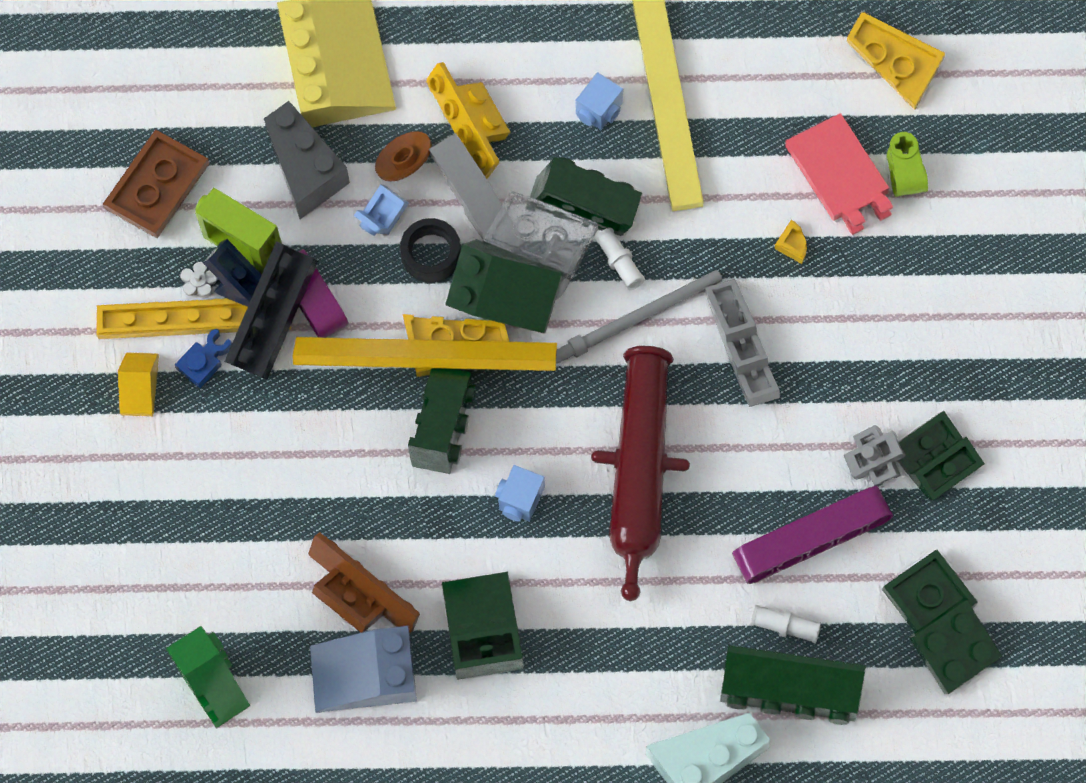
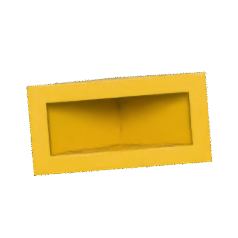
M126 352L118 369L120 415L153 417L159 363L158 353Z

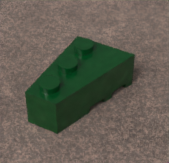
M554 157L536 177L526 211L535 213L538 207L555 212L554 218L564 221L565 215L584 220L583 226L600 231L612 228L615 235L623 236L633 225L642 192L635 190L629 183L610 180L600 171L581 168L568 158Z
M431 368L423 394L421 413H417L415 424H418L415 438L410 437L408 442L412 467L450 474L452 465L459 464L462 445H458L460 433L466 434L469 423V415L465 414L467 403L473 404L476 394V385L472 384L471 372L447 368Z

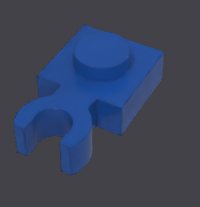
M217 329L212 330L208 334L207 344L204 347L195 342L175 364L176 370L198 388H201L222 366L217 357L228 354L232 345L229 339L222 345L214 344L220 337Z

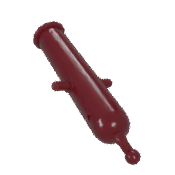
M636 346L624 352L623 357L627 363L618 449L615 452L596 450L591 455L594 463L614 465L616 469L609 538L615 553L625 560V584L621 588V595L630 602L635 601L641 593L638 586V572L641 561L652 556L660 543L664 473H666V470L684 472L690 468V463L687 459L667 457V453H665L668 366L673 363L674 358L671 352L655 346Z

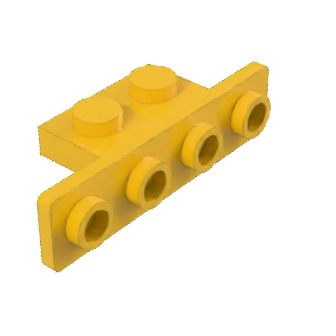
M437 63L427 77L426 83L454 133L460 138L485 178L488 179L499 164V159L489 142L505 140L510 134V130L482 82L457 86L445 63Z

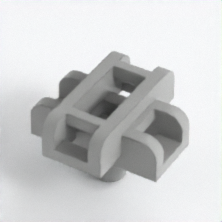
M874 425L853 436L858 448L843 456L854 479H861L870 475L874 486L879 487L884 482L900 476L895 462L906 455L897 440L896 432L890 431L883 435L881 429ZM874 435V438L866 442L864 441V439ZM859 458L861 459V462H862V464H863V466H864V467H862V468H861L860 463H859V461H858ZM886 465H887V467H888V468H886V469H884V470H882V471H880V472L877 471L878 469H880V468H882V467H884V466H886Z

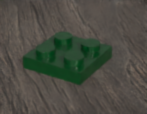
M937 549L882 588V591L914 632L962 599H966L972 609L978 604V601Z
M966 599L960 600L909 636V639L944 694H950L1002 657Z

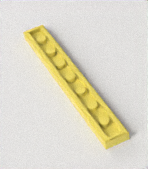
M632 0L671 210L673 212L703 207L704 202L665 1Z

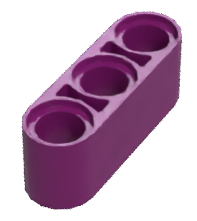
M304 249L298 251L300 253L308 255ZM315 268L299 308L317 337L327 338L348 326L349 322L317 268Z

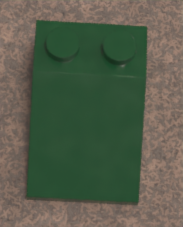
M475 239L462 245L445 305L475 317L546 333L564 272Z

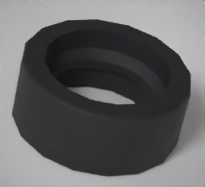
M436 218L421 219L412 223L405 230L400 241L401 259L406 271L415 279L426 283L440 282L449 278L455 272L461 252L460 238L455 228L446 221ZM428 235L443 237L447 240L450 247L448 258L438 265L425 266L419 264L412 255V247L418 239Z

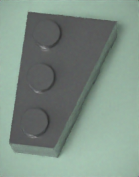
M287 101L264 118L269 140L294 202L298 217L301 220L350 184L347 167L290 101Z

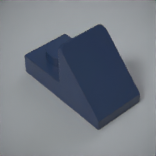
M225 239L205 259L203 264L221 282L214 291L216 294L248 307L262 275L228 239Z

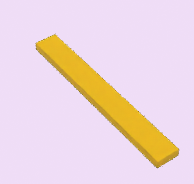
M296 337L293 350V365L556 371L557 343Z

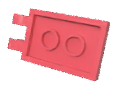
M841 113L786 140L785 146L831 219L835 221L842 217L852 235L864 230L862 224L865 223V219L859 209L870 204L880 221L892 215L890 210L893 209V205L888 197L885 196L889 192V186Z

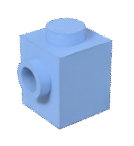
M597 72L575 100L576 114L579 120L587 126L594 125L600 130L603 129L607 122L612 123L621 110L623 88Z
M513 465L508 479L500 481L495 497L499 498V510L503 511L502 514L514 521H521L523 519L530 522L545 488L544 476Z

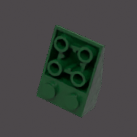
M508 572L442 582L457 680L524 669Z

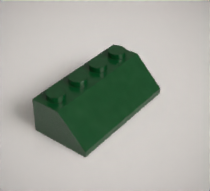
M728 645L720 702L727 703L726 706L733 709L744 710L747 709V706L761 708L760 711L766 714L778 715L781 714V711L795 713L794 716L800 719L812 720L815 719V716L829 718L828 721L834 724L847 725L849 721L855 722L858 715L866 665Z

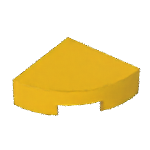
M791 219L776 242L774 249L802 264L806 256L807 243L801 227Z

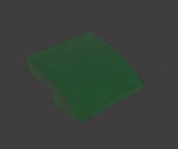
M945 411L939 412L898 441L906 455L898 460V463L930 501L938 498L985 464L967 437L962 438Z

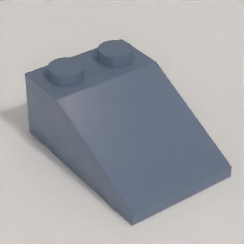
M408 626L375 629L310 646L316 713L417 702L412 644Z

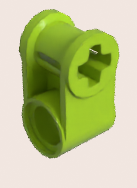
M908 132L895 134L890 141L887 151V162L894 196L899 197L927 192L928 178L925 166L922 163L916 137Z

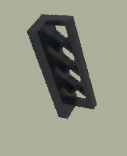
M276 241L224 362L266 380L268 379L318 264L317 259Z

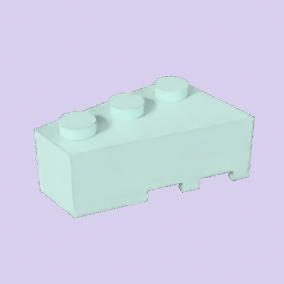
M749 712L646 745V756L666 783H723L768 750L771 739Z

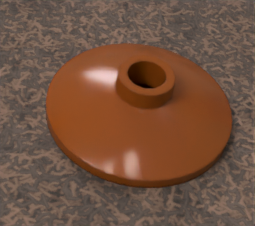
M413 131L392 140L377 157L375 163L377 175L384 181H398L416 172L430 155L429 148L432 147L430 138L423 132Z

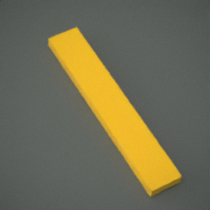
M230 299L97 305L96 335L98 339L209 334L214 329H217L219 333H232L238 331L248 307Z

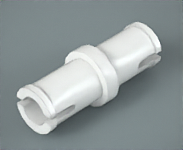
M612 228L604 229L595 237L596 242L599 243L608 257L607 263L610 268L617 271L628 290L640 287L644 283L645 278L632 261L633 255L630 250L623 247Z
M757 604L754 607L750 622L751 626L779 632V636L786 638L787 635L812 641V643L817 642L821 628V622L793 616V612L788 610L782 613Z

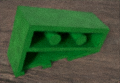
M199 626L166 648L181 676L216 729L250 707L249 702L229 670L233 665L228 659L223 645L213 631L207 635L203 627Z

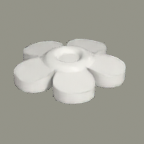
M196 262L194 264V272L188 268L181 272V280L185 282L183 291L188 296L195 295L198 289L199 295L206 297L212 292L210 285L217 282V277L210 270L207 271V267L203 262Z

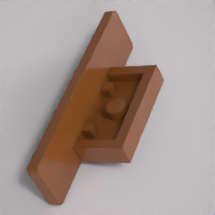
M320 532L314 536L308 554L329 573L314 585L312 594L360 633L369 629L382 616L396 627L408 626L410 633L413 632L420 613L411 603L405 601L392 591L385 582L379 580L366 570L359 561L350 557L334 541L328 539Z

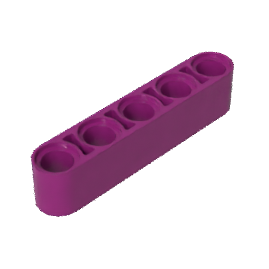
M872 486L745 543L735 549L732 555L746 583H756L885 524L892 519L893 514L878 486Z

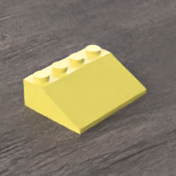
M286 0L277 2L300 113L311 127L396 110L372 0Z

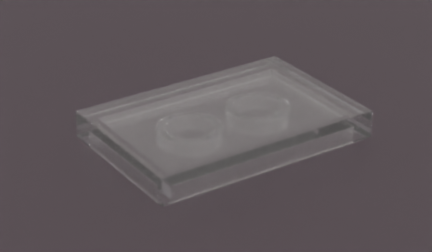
M510 190L483 242L564 272V278L572 280L598 231V223Z

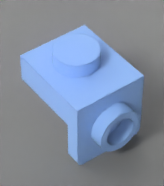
M380 184L363 211L357 210L354 216L361 221L359 226L369 234L374 236L377 233L389 235L409 202L386 185Z

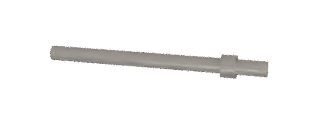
M715 270L583 337L577 335L567 340V345L557 349L556 364L572 356L577 358L587 353L588 348L705 290V287L721 282L722 277L719 271Z

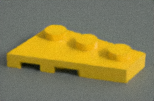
M861 12L847 36V43L909 105L916 109L944 60L945 53L864 12Z
M402 314L407 337L411 340L509 342L506 326L503 323L477 319H465L464 321L445 320L444 317L437 316L418 318L414 317V315ZM415 368L417 377L429 375L431 368Z

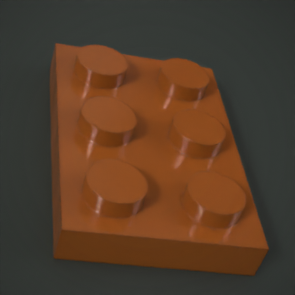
M155 129L103 202V207L119 218L158 238L209 166V160Z

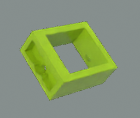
M214 187L208 195H203L196 205L195 214L203 238L216 246L223 240L228 239L260 273H263L276 241L282 243L277 225Z

